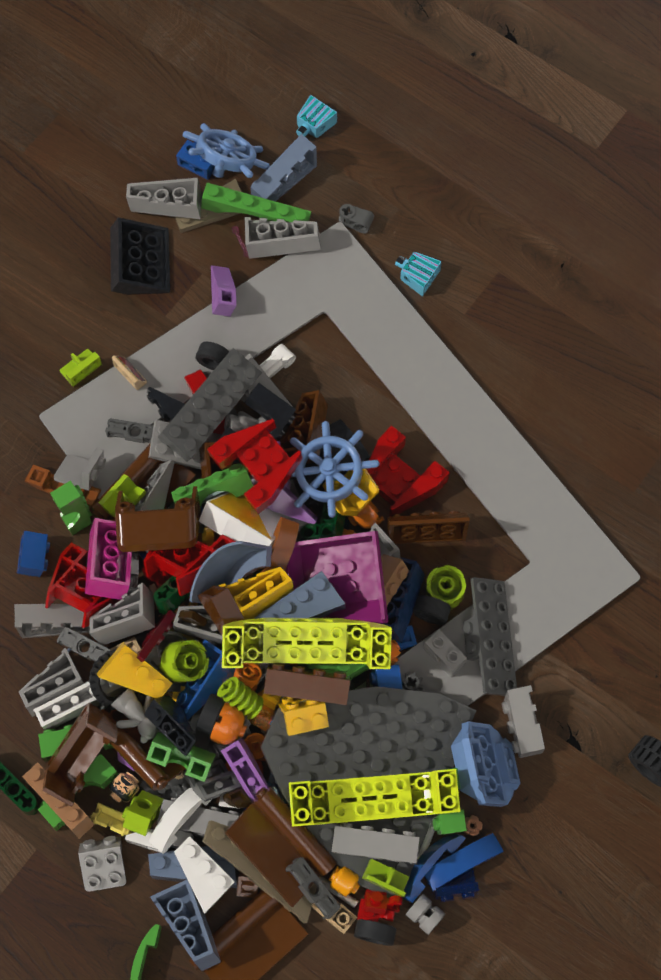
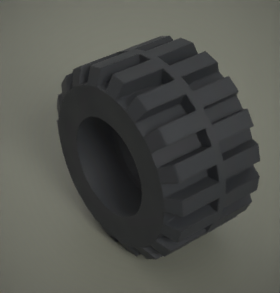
M644 735L628 754L632 765L645 778L661 787V741L652 736Z

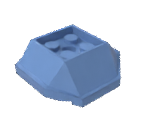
M470 721L462 723V729L451 745L455 768L458 769L460 791L476 799L479 805L497 807L508 805L513 797L514 790L520 785L512 743L506 738L503 739L499 732L490 724Z

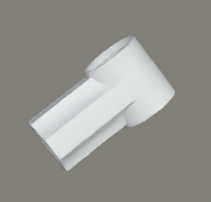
M280 344L273 350L271 356L259 366L271 378L283 367L288 368L291 366L296 356L284 344Z

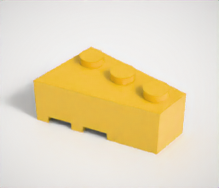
M281 567L258 573L256 577L246 580L244 578L238 579V582L225 585L224 583L219 585L229 589L245 620L255 619L260 613L294 591L292 579Z
M124 642L97 672V676L101 679L153 698L162 697L173 684L146 660L140 662L137 658V653Z

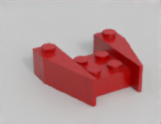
M274 419L224 436L207 449L210 457L221 470L238 459L256 480L257 484L245 492L244 496L257 514H260L274 503L303 459L300 450L289 457L272 437L270 432L276 428Z
M392 425L378 439L369 459L378 460L380 465L377 468L366 469L379 488L378 494L392 505L390 516L400 514L435 495L448 482L450 473L438 462L434 461L420 475L396 455L405 446L406 437Z
M222 534L210 547L197 541V544L191 548L148 551L143 560L146 575L150 578L159 569L176 577L179 595L183 596L191 591L196 574L204 561L218 548L236 541Z
M71 542L60 554L47 591L45 608L48 609L56 599H59L84 612L82 627L86 628L90 625V617L110 603L114 605L120 600L85 594L87 567L85 565L88 551Z

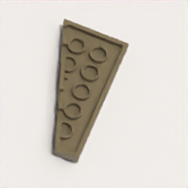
M212 820L209 821L202 842L218 855L227 859L233 864V867L248 876L249 880L265 893L275 898L289 912L295 914L301 922L307 923L312 903L308 901L305 895L302 896L294 907H291L224 833L229 827ZM315 883L309 888L311 894L316 892L317 886Z

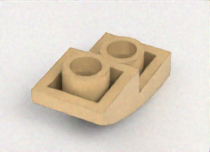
M338 902L340 909L330 919L326 920L344 934L357 917L342 903ZM312 903L311 908H313L318 914L324 917V915L318 909L315 903Z

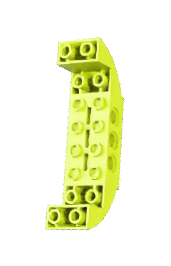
M258 618L234 621L223 625L222 668H243V663L367 664L369 669H391L392 627L374 622L344 618Z
M456 769L313 782H289L292 827L460 812Z

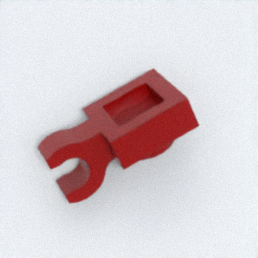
M366 889L364 896L365 912L385 915L386 910L394 911L395 913L400 911V905L402 906L401 896L395 895L387 898V892Z
M361 899L357 920L363 919L378 922L379 919L393 922L395 912L386 910L385 915L365 912L364 899Z

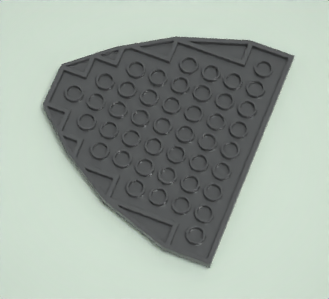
M386 687L349 690L347 705L325 702L329 724L327 728L288 736L284 714L281 708H278L260 748L281 795L290 807L289 782H313L452 769L455 764L451 745L461 731L462 723L472 722L476 710L440 693ZM434 815L344 823L353 824L352 828L361 829V826L374 827L373 831L382 832V828L395 830L394 834L403 835V831L414 832L416 837H420V851ZM340 823L306 826L337 861L336 864L339 867L345 866L359 875L357 883L361 887L372 891L387 892V898L395 896V894L362 879L369 860L373 858L332 852L335 826L340 827ZM374 859L388 867L395 868V870L407 876L410 875L414 864L409 862Z

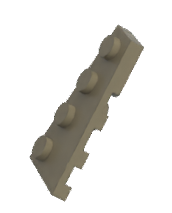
M236 179L222 186L241 192ZM201 209V219L175 217L180 232L183 233L240 213H216Z

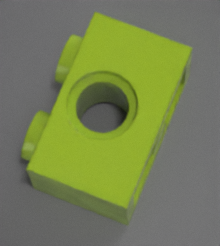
M142 790L137 797H133L130 807L126 806L122 818H124L123 827L146 836L158 819L163 798Z

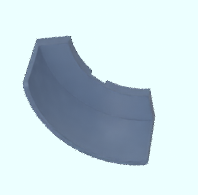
M237 541L223 545L215 550L204 561L196 574L190 592V602L201 603L197 595L214 585L233 584L238 582V579L245 578L261 568L271 567L272 547Z

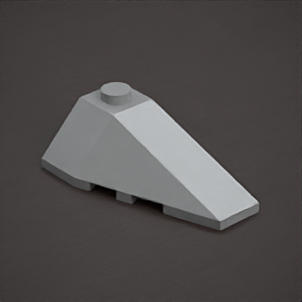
M173 460L162 463L147 481L149 486L144 488L146 494L136 504V511L164 509L174 466Z

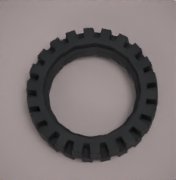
M117 649L107 651L104 655L98 657V660L93 664L89 677L90 688L94 697L99 703L111 710H117L111 706L116 699L104 693L97 672ZM137 691L134 692L139 702L145 699V694Z

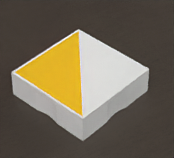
M230 492L208 500L199 519L200 523L236 542L244 541L271 547L275 540L273 534L281 516L300 523L296 542H299L301 539V529L307 525V522L273 512L269 508L257 514L244 495L236 497Z

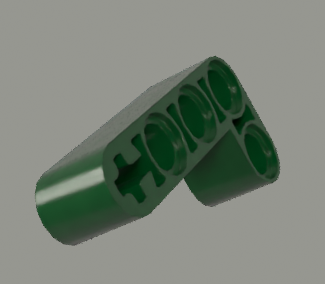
M324 502L320 523L304 526L300 531V535L304 541L342 536L346 516L339 514L336 510V516L333 518L329 517L328 504Z
M172 576L153 595L158 612L163 615L169 610L173 612L190 596V592L180 596L176 577Z
M0 762V772L6 773L5 778L0 780V789L26 815L36 814L40 808L38 799ZM14 786H19V792L11 795V789ZM25 797L31 802L32 807L29 808L22 799Z

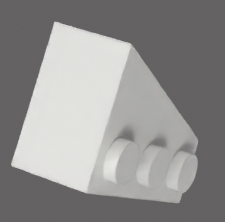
M189 836L174 853L205 914L235 881Z

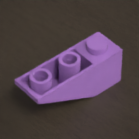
M211 266L212 314L230 317L237 306L236 288L230 269Z

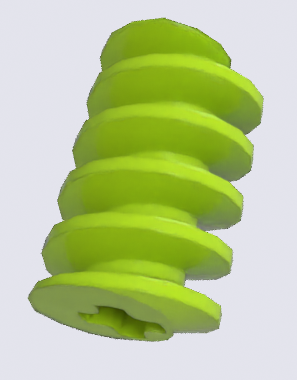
M237 677L228 678L217 691L218 697H223V700L229 702L231 707L236 706L239 711L242 710L243 715H247L248 720L255 718L263 707V697L257 695L255 691L251 690L250 687L246 686Z

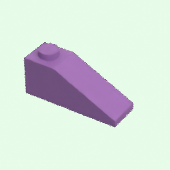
M285 486L274 503L266 508L310 524H315L318 519L304 504L300 508H296L294 502L298 498Z
M240 738L221 750L248 797L253 802L257 798L255 794L262 787L268 788V785L254 755L245 740Z

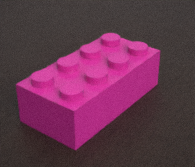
M94 518L89 538L85 594L122 600L121 596L129 590L132 552H122L118 549L116 521Z

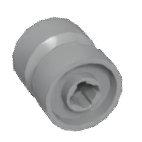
M422 894L406 913V916L414 923L419 922V927L429 935L446 913L438 906L433 907L432 901Z

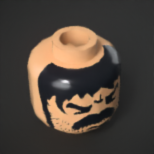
M129 772L119 773L109 785V789L112 791L110 796L118 803L121 800L126 803L129 802L139 791V781Z

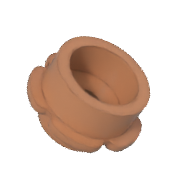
M474 815L465 818L467 831H464V833L471 836L478 835L479 831L482 830V822L479 821V818Z

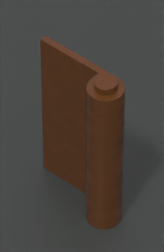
M150 444L91 507L93 510L92 515L95 518L115 521V517L109 515L98 502L123 474L129 476L135 485L142 489L149 486L147 484L149 478L162 463H165V461L148 458ZM174 464L164 509H168L174 502L171 492L179 487L189 485L196 477V474L183 465Z
M145 699L140 702L142 706H144ZM101 709L115 725L120 720H129L118 710H113L109 713L106 709ZM137 726L117 728L119 732L115 743L110 742V745L153 790H162L169 781L186 770L185 767L177 763H168L164 767L146 760L153 739L148 740L144 744L141 743V735Z
M262 787L255 794L257 798L224 833L291 907H294L304 894L298 888L300 884L291 872H286V867L293 864L294 859L302 857L319 878L330 872L337 861L306 826L292 827L291 809L271 787Z
M261 890L212 934L221 962L203 971L210 980H260L309 934L280 902ZM191 958L189 961L195 967V969L198 970L199 967L194 963V961Z

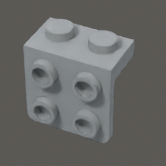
M96 448L89 460L74 455H67L56 471L54 480L64 484L71 480L74 486L78 485L81 489L89 491L100 471L105 466L104 450Z
M108 836L98 841L90 839L80 844L78 855L86 891L102 890L126 884L121 853V837Z

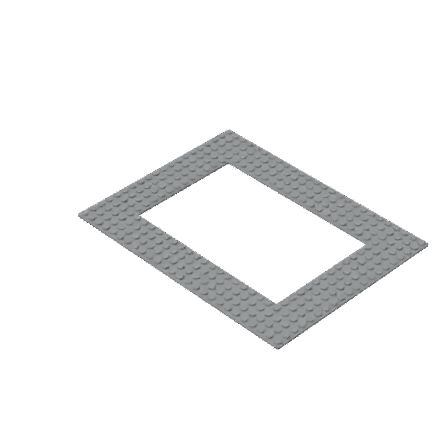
M341 222L336 223L320 234L321 250L288 254L236 288L237 306L230 317L212 314V304H210L126 358L147 380V384L139 390H136L115 367H112L39 415L42 423L66 455H74L89 460L96 448L104 450L105 466L92 485L101 489L98 496L99 499L150 444V442L145 441L144 443L127 441L125 438L110 435L107 437L105 430L106 427L108 428V419L112 418L153 425L155 420H161L162 417L158 413L159 408L156 404H151L146 396L148 395L147 389L149 387L184 404L187 403L193 394L184 377L202 370L205 377L208 378L214 371L202 366L195 359L202 342L217 343L225 347L229 352L234 348L244 357L250 354L255 358L319 315L325 313L529 560L530 563L504 582L515 671L640 580V575ZM134 428L131 431L132 436H138L141 433V430L138 428ZM173 502L168 509H174L175 503ZM202 523L199 526V533H204V527H206ZM473 605L438 629L466 657L463 622L475 616ZM434 633L398 658L399 661L394 664L400 665L401 680H405V673L413 675L416 672L418 678L423 677V681L419 684L423 685L424 689H418V691L440 693L466 706L471 705L484 695L480 659L474 661L466 660V664L450 677L424 650L425 641ZM368 679L356 689L370 688L373 685L370 684V679ZM408 682V687L412 686L415 688V683Z

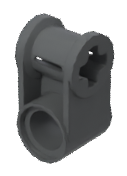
M344 204L339 210V222L343 223L345 227L360 233H368L374 219L372 212L352 206L351 204Z

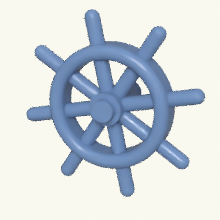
M203 123L200 126L203 131L200 135L189 131L183 132L184 138L197 142L196 148H190L188 153L190 155H200L204 160L214 165L215 168L212 174L218 178L224 176L225 170L243 172L247 178H252L253 172L250 169L253 165L265 170L270 167L269 163L256 158V153H261L263 147L252 146L247 140L237 135L238 132L236 130L229 132L220 129H210Z
M324 421L322 422L323 437L312 440L306 446L295 437L290 439V443L300 450L303 458L291 477L296 476L301 489L304 491L294 502L296 508H300L311 497L320 502H327L328 515L333 518L336 516L335 502L345 499L352 493L363 501L368 500V494L358 487L363 469L377 468L380 463L378 460L361 461L360 455L354 447L363 436L361 430L356 431L347 441L340 437L330 436L329 422ZM331 447L340 448L341 450L332 459ZM323 448L324 459L314 452ZM347 454L353 460L351 463L339 464ZM308 459H311L314 463L318 465L314 467H305ZM353 470L350 480L340 473L341 471ZM319 474L309 485L305 475ZM326 480L327 492L316 490ZM334 481H339L344 485L342 488L334 491Z

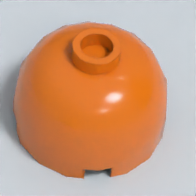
M372 501L356 516L348 517L353 526L359 525L363 529H370L375 522L379 525L384 521L383 516H378L379 510Z
M225 702L220 711L218 721L213 727L210 740L218 744L230 745L238 737L243 738L247 726L244 725L245 716L242 710L239 711L236 706L231 707L228 702Z

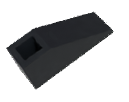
M152 387L147 389L148 395L146 396L151 404L157 405L159 408L158 413L164 420L167 419L169 423L185 405Z
M169 695L153 699L144 715L184 756H187L197 739L183 709Z

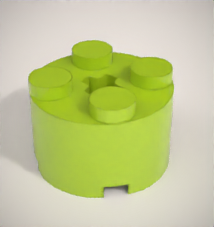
M450 565L433 569L427 578L426 596L435 597L450 605L451 610L462 602L466 590V582L462 572Z
M196 640L171 642L162 653L159 665L160 670L173 682H190L200 679L205 675L209 666V658H206L205 654L206 649Z

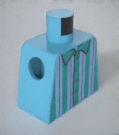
M310 95L297 115V125L299 127L296 130L297 135L300 136L302 134L306 136L309 133L313 137L318 138L337 123V112Z
M414 252L409 259L399 256L395 262V265L402 269L400 279L421 296L425 294L441 270L440 260Z

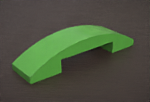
M155 924L142 940L134 958L130 980H141L148 947L157 948L162 929L160 925Z

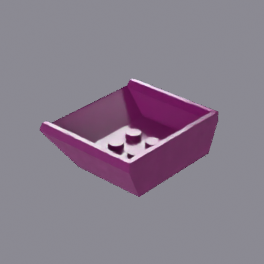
M378 531L295 542L292 555L285 569V572L293 581L294 590L322 571L345 603V609L333 612L322 618H344L379 624L388 623Z

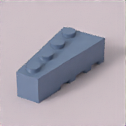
M301 134L260 178L253 182L251 185V195L276 202L317 167L316 146Z
M321 571L260 613L255 619L322 618L333 612L345 609V603Z
M209 846L201 847L235 881L230 888H237L236 868L233 867V864L218 855ZM168 851L164 854H148L150 876L153 879L176 882L187 880L174 851Z
M188 879L150 896L201 971L221 962L206 916Z

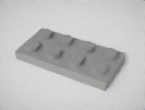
M155 420L148 458L165 462L173 460L174 464L201 469L199 449L186 462L158 438L169 422ZM212 433L204 443L217 442L221 434Z

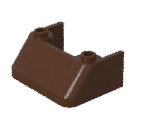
M193 486L192 498L179 499L175 503L174 509L136 511L135 505L124 501L123 491H119L115 506L118 549L122 552L183 549L195 546L198 541L199 519L201 516L197 486Z
M88 703L50 758L45 769L42 791L71 807L74 804L75 793H80L85 785V781H83L84 774L104 744L115 743L119 734L117 731L118 727L95 705Z

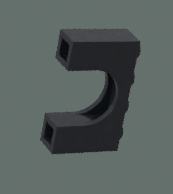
M260 383L255 386L244 402L259 413L265 421L274 419L276 428L270 434L278 441L285 433L283 430L285 425L289 426L295 418L293 414L296 409ZM227 427L219 439L235 433V431ZM238 459L234 460L237 464L241 463Z

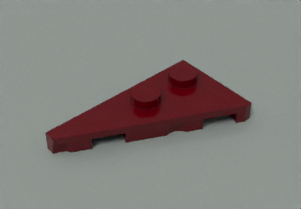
M171 610L155 623V628L150 629V632L147 634L141 646L142 649L137 654L140 662L145 661L154 646H158L165 638L163 633H167L173 626L172 620L176 614Z

